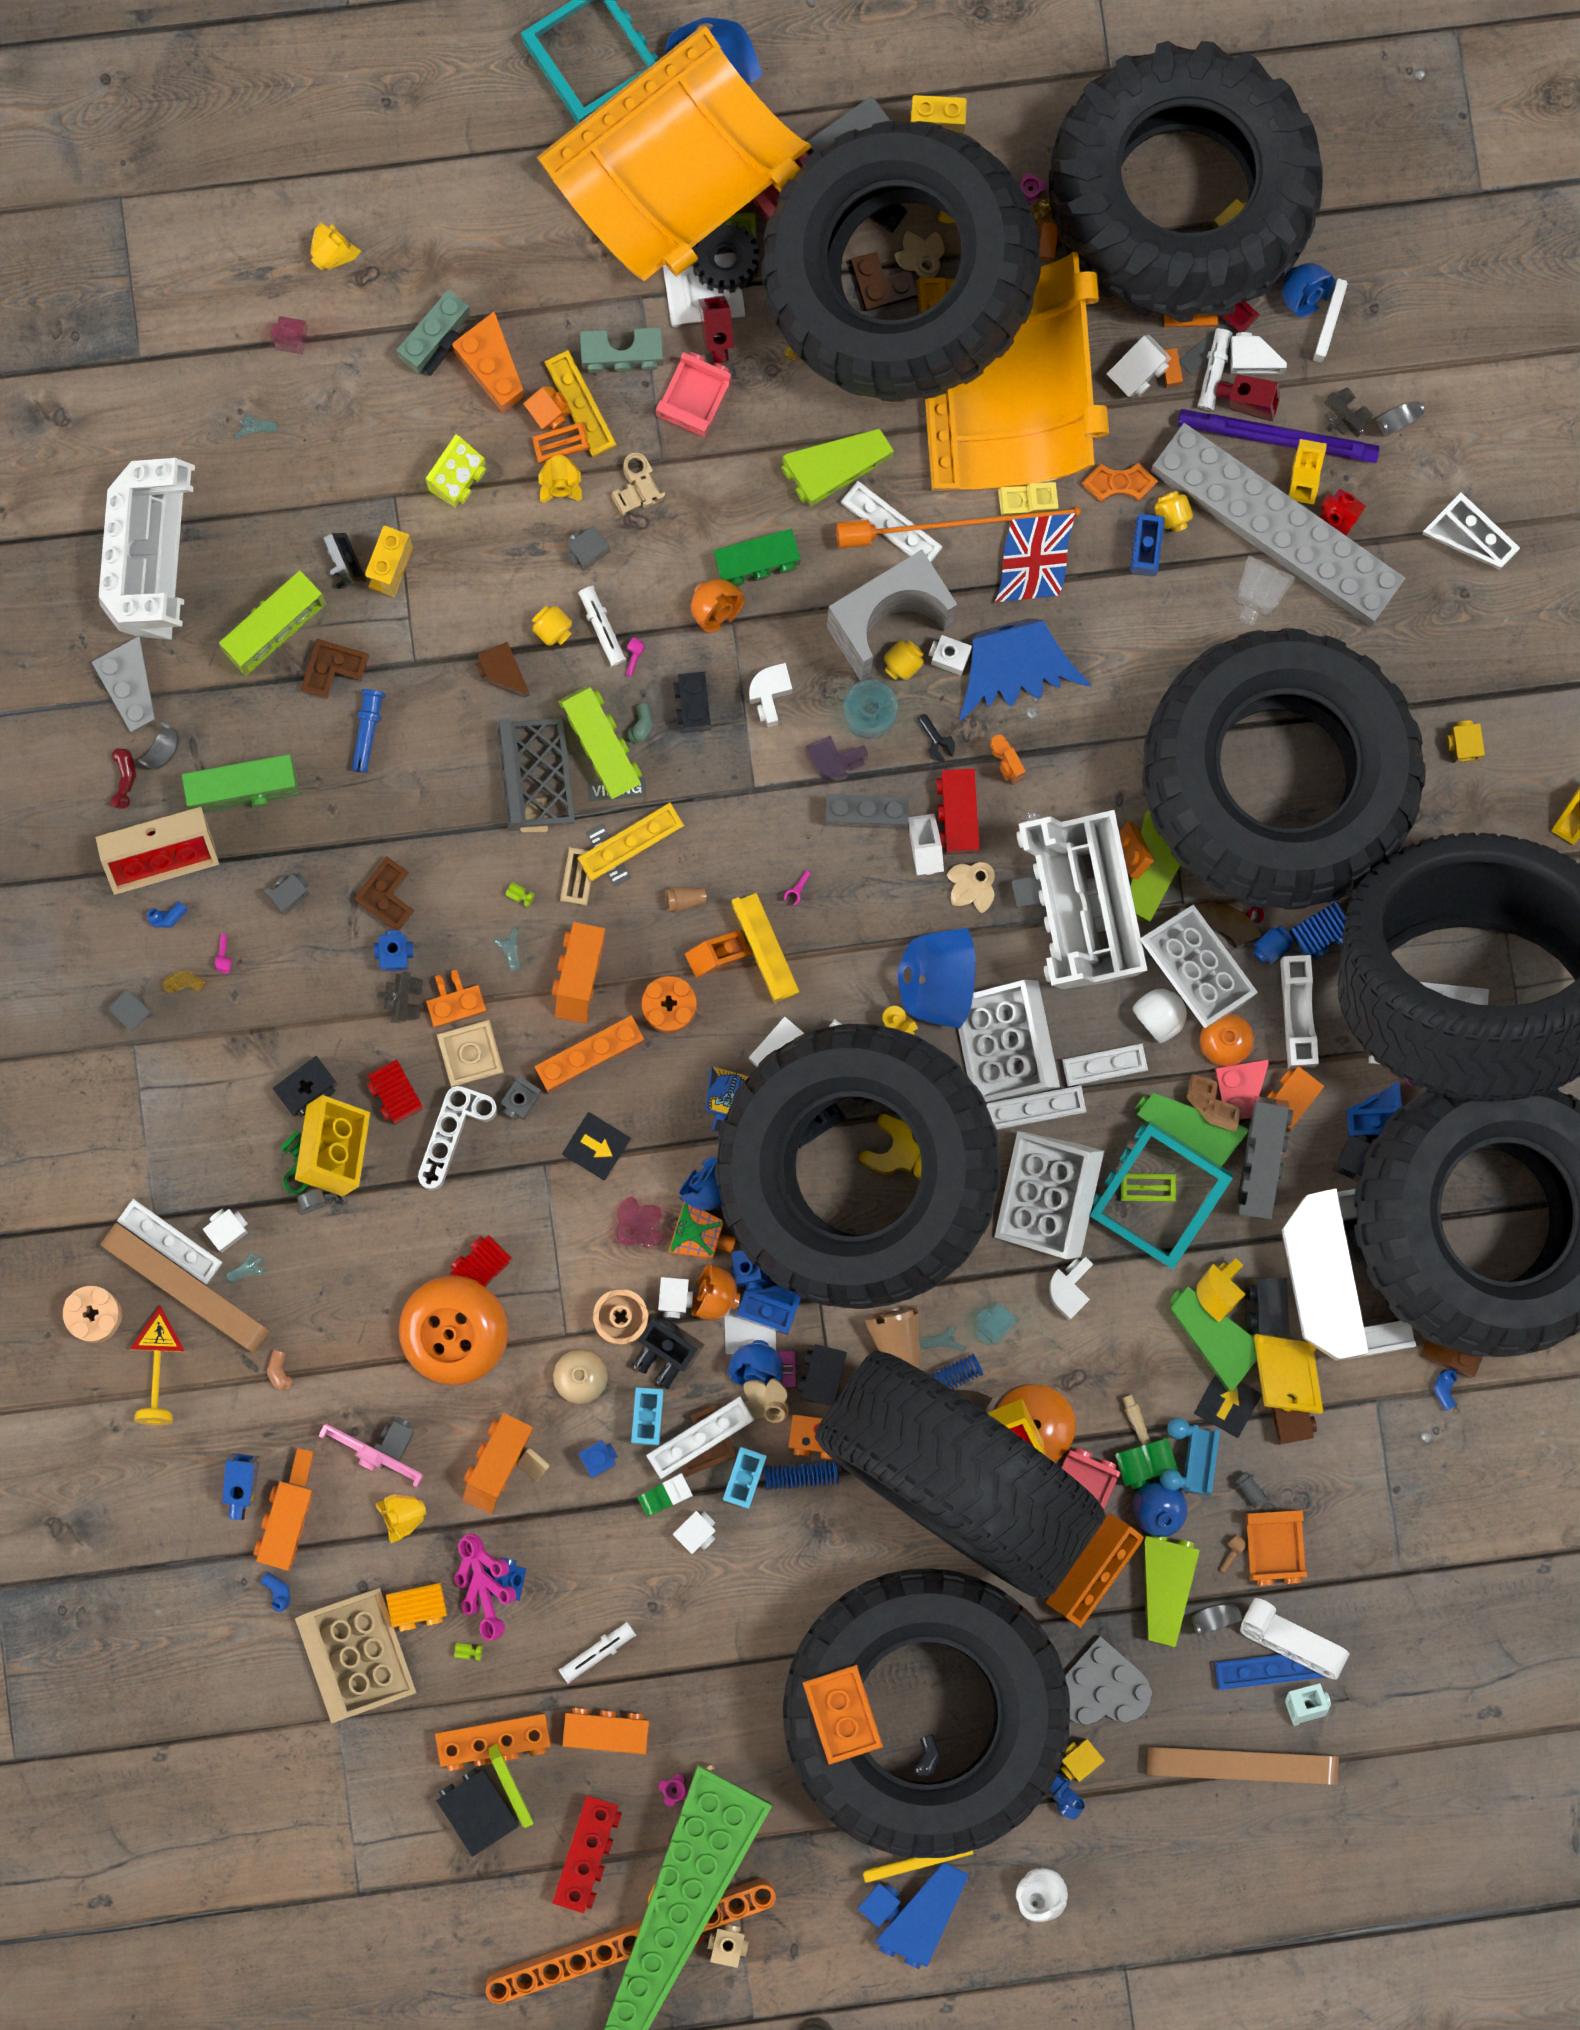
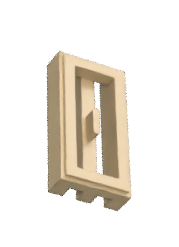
M569 847L560 902L581 904L583 906L588 905L591 881L587 875L583 898H578L583 870L579 861L572 897L567 896L574 854L581 856L589 850Z

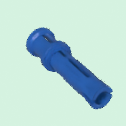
M362 689L361 694L364 695L361 711L357 713L360 725L350 770L359 772L361 761V773H368L376 723H379L382 718L379 713L382 699L385 698L386 693Z

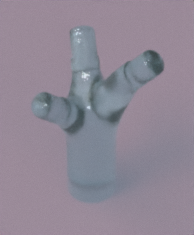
M245 414L244 418L246 420L243 419L241 424L247 427L241 429L234 436L236 439H239L241 436L252 432H276L277 422L256 420L249 414Z
M517 927L513 928L510 938L507 937L505 942L498 938L494 940V943L505 952L510 971L521 969L516 951V936L519 931Z
M250 1253L243 1265L226 1274L230 1283L232 1284L251 1274L266 1275V1270L256 1268L264 1261L263 1257L253 1261L255 1254Z
M952 1326L942 1335L921 1339L923 1349L950 1347L964 1352L966 1347L954 1341L955 1338L952 1334L956 1330L955 1326Z

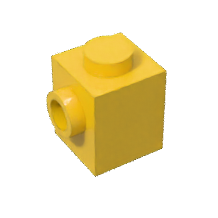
M1472 720L1460 721L1450 730V735H1447L1448 751H1453L1454 763L1481 760L1485 756L1480 723L1473 724Z
M1085 1738L1078 1745L1073 1742L1067 1746L1062 1759L1064 1765L1060 1769L1070 1781L1075 1778L1080 1782L1105 1760L1089 1740Z

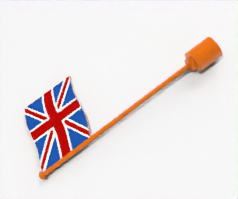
M1075 506V509L880 529H876L875 524H870L869 519L836 522V537L838 548L845 549L871 546L872 540H876V534L1011 521L1004 546L1001 584L994 603L1057 597L1061 592L1066 575L1068 540L1074 518L1080 515L1081 510Z

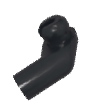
M933 1734L920 1738L925 1754L921 1762L915 1764V1773L919 1777L931 1776L941 1759Z

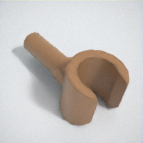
M1238 1534L1227 1543L1233 1551L1219 1569L1223 1573H1226L1233 1560L1245 1549V1541Z

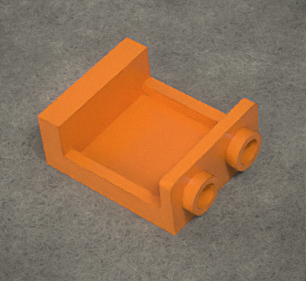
M1303 1510L1245 1514L1250 1581L1257 1580V1586L1274 1585L1273 1579H1284L1285 1584L1301 1583V1577H1308L1305 1569L1303 1543Z

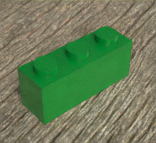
M792 528L713 550L720 579L728 580L737 587L745 584L744 580L751 578L759 581L769 578L771 576L770 573L781 570V573L794 571L801 562Z

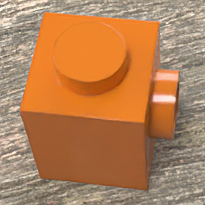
M542 387L523 403L541 429H558L566 422L565 417L571 413L567 407L568 402L560 392H556L553 387Z

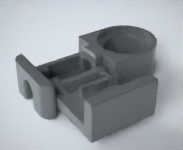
M316 1189L297 1197L298 1202L296 1203L300 1214L304 1215L323 1208L326 1201L332 1204V1199H335L337 1202L338 1197H340L342 1204L345 1205L348 1200L346 1195L342 1197L334 1193L323 1196L322 1190Z

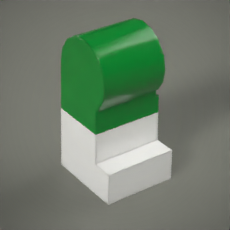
M681 1473L638 1496L637 1499L646 1517H649L693 1497Z

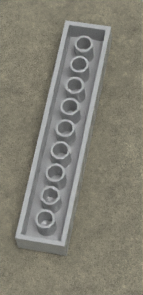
M1185 423L1180 427L1151 469L1150 473L1175 491H1178V493L1185 494L1192 503L1369 627H1372L1406 579Z

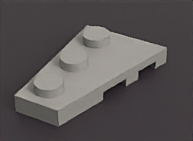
M140 636L92 662L132 734L156 721Z

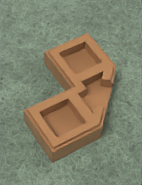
M1192 1074L1186 1096L1189 1102L1209 1124L1236 1132L1241 1108L1215 1099L1218 1082Z

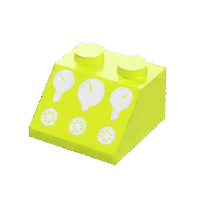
M455 435L426 477L428 490L455 508L459 502L464 504L471 493L469 488L474 480L480 481L486 472L484 457L460 436Z

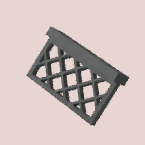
M563 718L512 722L510 719H499L497 737L508 831H519L520 828L574 824L575 817ZM557 726L558 737L553 743L541 734L545 727ZM526 728L533 734L526 745L516 738V729ZM536 738L548 746L541 756L529 748ZM551 750L561 756V763L556 768L544 760ZM524 752H527L537 760L529 770L519 763V757ZM539 763L551 772L544 782L532 774ZM561 767H562L563 775L559 772V770H560ZM554 775L564 782V789L559 794L547 786ZM527 777L540 786L532 796L522 789V783ZM542 789L555 798L547 808L535 800V797ZM564 793H565V798H566V800H564V799L562 798V795H563ZM558 801L567 808L568 817H556L550 812V809ZM530 803L543 812L538 819L526 820L525 809Z

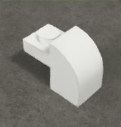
M786 663L763 669L754 677L750 685V704L761 702V705L757 706L760 721L766 720L767 728L778 725V717L773 699L792 694V686Z
M1086 1257L1082 1261L1076 1258L1065 1269L1069 1273L1067 1276L1058 1269L1052 1276L1049 1284V1295L1053 1305L1068 1320L1072 1319L1090 1300L1075 1285L1093 1265Z

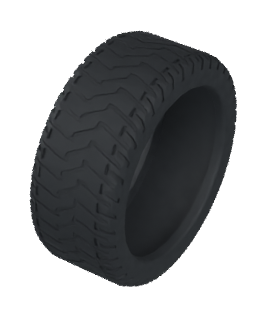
M1475 832L1459 833L1458 836L1454 834L1441 835L1435 840L1434 837L1419 841L1417 845L1412 843L1409 846L1403 847L1400 852H1393L1384 861L1379 862L1360 882L1348 905L1337 981L1338 1000L1344 1019L1362 1048L1370 1056L1372 1055L1374 1060L1380 1063L1385 1069L1386 1067L1389 1068L1392 1074L1397 1075L1401 1079H1408V1083L1414 1084L1419 1088L1426 1087L1427 1091L1440 1095L1446 1093L1448 1097L1463 1100L1468 1098L1471 1101L1486 1102L1490 1100L1491 1102H1503L1510 1099H1526L1530 1096L1535 1097L1548 1093L1551 1090H1556L1580 1076V863H1577L1574 859L1569 858L1563 853H1559L1555 849L1539 845V843L1534 841L1532 842L1527 839L1519 840L1518 837L1503 834L1498 836L1495 833H1479L1476 835ZM1456 927L1490 928L1517 935L1539 945L1562 963L1575 982L1557 994L1531 1003L1510 1006L1478 1005L1447 997L1424 986L1408 974L1391 953L1412 938L1435 930Z
M874 1351L866 1356L816 1429L815 1439L820 1447L852 1475L966 1557L1016 1589L1035 1598L1046 1599L1055 1593L1104 1520L1105 1511L1095 1496L1055 1462L957 1392L919 1368L890 1353Z

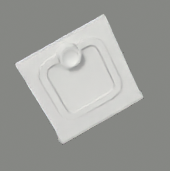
M734 253L717 254L714 257L715 262L723 268L732 266L736 260ZM666 265L663 266L672 327L677 328L684 324L700 323L698 299L715 296H725L730 307L731 319L746 316L742 290L739 287L736 288L735 293L724 290V294L718 293L717 288L711 291L707 289L706 283L702 285L699 282L698 275H694L692 265L677 277Z

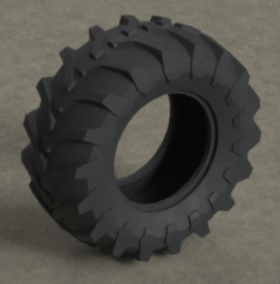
M1165 41L1156 45L1155 53L1137 56L1124 55L1116 61V68L1109 74L1104 73L1102 76L1090 81L1083 88L1084 93L1080 96L1076 106L1072 105L1066 114L1057 134L1055 146H1053L1051 170H1049V199L1052 218L1067 255L1077 252L1079 267L1082 271L1097 273L1098 292L1107 298L1115 295L1138 315L1148 317L1153 311H1156L1178 322L1192 321L1194 315L1198 313L1225 316L1235 311V304L1242 301H1250L1269 292L1271 286L1280 275L1284 276L1294 266L1305 249L1315 227L1323 189V166L1317 135L1309 115L1302 112L1291 86L1282 78L1273 80L1257 58L1247 53H1243L1235 59L1214 42L1201 41L1196 49H1187ZM1174 131L1202 134L1222 144L1237 159L1247 180L1249 200L1241 212L1232 220L1213 230L1200 233L1171 231L1148 220L1133 205L1122 180L1121 167L1124 161L1137 146L1159 134Z

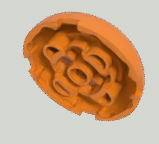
M456 1275L442 1276L426 1282L409 1297L400 1316L399 1340L407 1360L421 1375L439 1384L464 1385L481 1379L498 1364L507 1346L508 1321L498 1298L480 1285L478 1281ZM461 1312L467 1317V1321L462 1323L456 1319L457 1313ZM431 1316H437L440 1319L438 1327H433V1323L430 1321ZM447 1329H450V1330L453 1331V1333H454V1337H453V1338L451 1337V1335H448V1334H447V1331H446ZM462 1340L470 1341V1350H463L460 1343ZM441 1343L445 1348L444 1353H438L434 1345Z

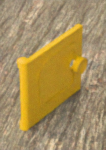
M1255 1334L1254 1342L1264 1406L1281 1408L1287 1412L1295 1410L1322 1414L1323 1406L1314 1355L1316 1347L1305 1341ZM1287 1395H1293L1296 1399L1293 1400L1291 1397Z

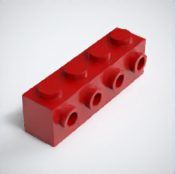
M590 1795L586 1796L552 1904L583 1914L586 1908L592 1909L597 1894L592 1892L595 1881H601L605 1866L600 1865L603 1854L609 1855L614 1839L609 1838L612 1827L618 1828L622 1812L617 1811L618 1804Z

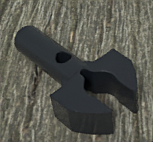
M451 330L439 343L441 346L423 368V372L426 375L431 376L447 354L453 351L452 343L461 337L457 332Z
M927 714L920 715L918 722L932 742L931 748L927 750L930 757L936 761L944 762L945 759L938 751L939 744L946 746L953 757L955 751L953 738L951 736L947 738L940 736Z

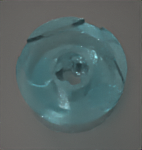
M864 680L856 683L844 699V722L848 729L857 737L865 739L879 738L888 733L896 721L898 711L897 698L889 687L879 681ZM868 704H871L872 708H877L872 715L865 711Z

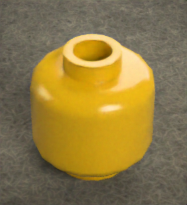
M1173 491L1158 497L1159 502L1155 504L1154 510L1157 516L1165 517L1163 529L1171 528L1172 532L1175 533L1188 528L1187 522L1193 518V512L1187 496L1179 494L1178 491Z
M546 605L532 619L534 623L532 627L533 632L548 646L556 642L562 645L572 634L569 631L572 626V620L558 606H551L549 608Z
M909 639L906 642L899 640L884 655V662L887 665L884 670L895 680L899 677L909 680L922 667V656L924 653Z

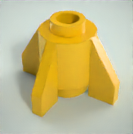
M320 222L314 229L310 253L313 256L311 261L319 269L324 270L327 268L332 270V268L355 260L361 253L359 248L349 243L339 233L335 225L331 224L328 227Z
M555 455L547 460L538 474L539 484L542 485L540 502L546 503L553 496H569V498L576 501L582 500V490L578 484L581 482V472L574 463L563 455Z
M393 1494L385 1497L383 1501L376 1503V1508L383 1515L388 1527V1536L391 1543L410 1535L420 1523L424 1522V1515H426L425 1505L421 1499L417 1500L415 1496Z

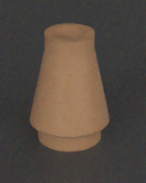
M672 886L671 889L665 890L667 910L678 913L700 904H706L705 889Z

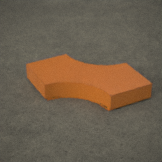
M1140 463L1127 470H1112L1100 464L1082 482V485L1101 503L1114 495H1127L1140 502L1158 483V480Z

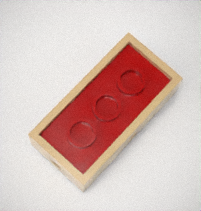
M202 807L189 809L95 837L100 860L114 895L219 865L214 840Z

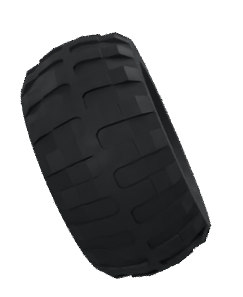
M899 120L872 124L870 128L859 131L853 129L834 138L835 142L820 152L819 150L813 152L802 163L803 167L782 188L777 198L778 204L774 214L768 219L763 239L765 250L764 258L761 262V275L766 289L771 316L791 349L815 373L849 393L889 402H903L906 399L914 398L928 399L946 394L948 389L963 383L966 385L984 373L983 370L996 358H1001L1009 350L1022 323H1026L1034 304L1033 296L1041 273L1039 233L1035 218L1021 187L1006 166L991 152L982 147L979 142L963 133H956L932 122L902 123ZM919 203L943 211L955 220L962 244L959 271L954 283L945 296L929 310L902 320L876 319L852 308L843 290L841 264L847 243L859 225L875 212L895 204Z
M1282 628L1279 631H1250L1240 634L1235 639L1209 648L1187 668L1183 669L1174 679L1162 697L1147 731L1143 750L1142 784L1151 811L1150 817L1156 831L1164 838L1172 851V856L1185 870L1189 869L1212 891L1239 899L1243 904L1260 908L1276 907L1285 910H1297L1324 902L1329 903L1348 895L1351 891L1357 889L1360 882L1379 862L1384 861L1386 857L1400 849L1419 813V805L1426 778V768L1422 754L1423 741L1418 723L1412 718L1408 710V701L1403 692L1396 684H1391L1388 678L1382 674L1381 667L1365 654L1363 656L1347 648L1345 642L1334 637L1308 634V632L1302 629ZM1269 710H1284L1301 714L1320 725L1336 743L1345 766V790L1338 810L1317 824L1294 829L1270 826L1247 814L1230 795L1221 772L1220 755L1223 739L1226 732L1233 725L1247 716Z
M842 1024L813 1030L794 1038V1040L768 1054L736 1090L732 1098L733 1102L725 1120L722 1121L718 1135L719 1148L718 1160L715 1163V1177L723 1205L721 1208L729 1228L733 1230L745 1255L754 1265L756 1264L767 1274L773 1282L785 1290L820 1305L840 1308L868 1309L896 1304L925 1293L940 1284L968 1259L981 1236L987 1230L1001 1183L1000 1144L996 1126L993 1124L982 1093L961 1069V1066L926 1040L895 1028L873 1024ZM855 1097H864L881 1102L899 1114L912 1130L921 1155V1178L912 1203L893 1224L869 1235L846 1233L822 1221L806 1203L800 1191L796 1175L798 1147L809 1124L829 1106Z
M1427 1089L1419 1093L1410 1102L1392 1114L1385 1123V1127L1378 1138L1373 1140L1364 1158L1363 1164L1365 1165L1360 1181H1357L1354 1207H1357V1225L1354 1226L1357 1246L1362 1249L1363 1257L1367 1264L1364 1267L1374 1288H1378L1386 1299L1387 1306L1394 1315L1403 1323L1410 1324L1423 1338L1436 1345L1445 1346L1470 1356H1520L1546 1350L1566 1338L1576 1335L1580 1332V1100L1571 1094L1562 1093L1558 1089L1535 1097L1530 1096L1529 1098L1519 1100L1510 1099L1503 1102H1491L1490 1100L1486 1102L1471 1101L1468 1098L1463 1100L1448 1097L1446 1093L1440 1095L1430 1092ZM1480 1148L1497 1150L1522 1162L1539 1181L1548 1203L1549 1230L1543 1250L1526 1272L1509 1282L1486 1278L1466 1266L1452 1250L1442 1225L1441 1201L1447 1180L1462 1159Z
M933 1568L908 1569L871 1579L846 1592L831 1604L808 1630L791 1662L785 1684L783 1727L786 1745L795 1773L806 1793L818 1809L848 1835L875 1849L897 1856L946 1858L988 1846L1006 1835L1027 1819L1050 1790L1056 1779L1069 1740V1689L1059 1655L1047 1634L1035 1617L1006 1592L979 1578L957 1571ZM922 1642L939 1643L958 1650L971 1659L985 1676L994 1701V1723L988 1743L980 1756L968 1768L953 1777L937 1782H914L899 1778L883 1769L869 1752L829 1765L803 1686V1682L855 1665L858 1667L862 1683L864 1684L875 1665L889 1653L906 1645Z

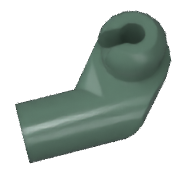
M649 703L636 706L639 720L627 732L628 739L631 742L645 740L653 729Z

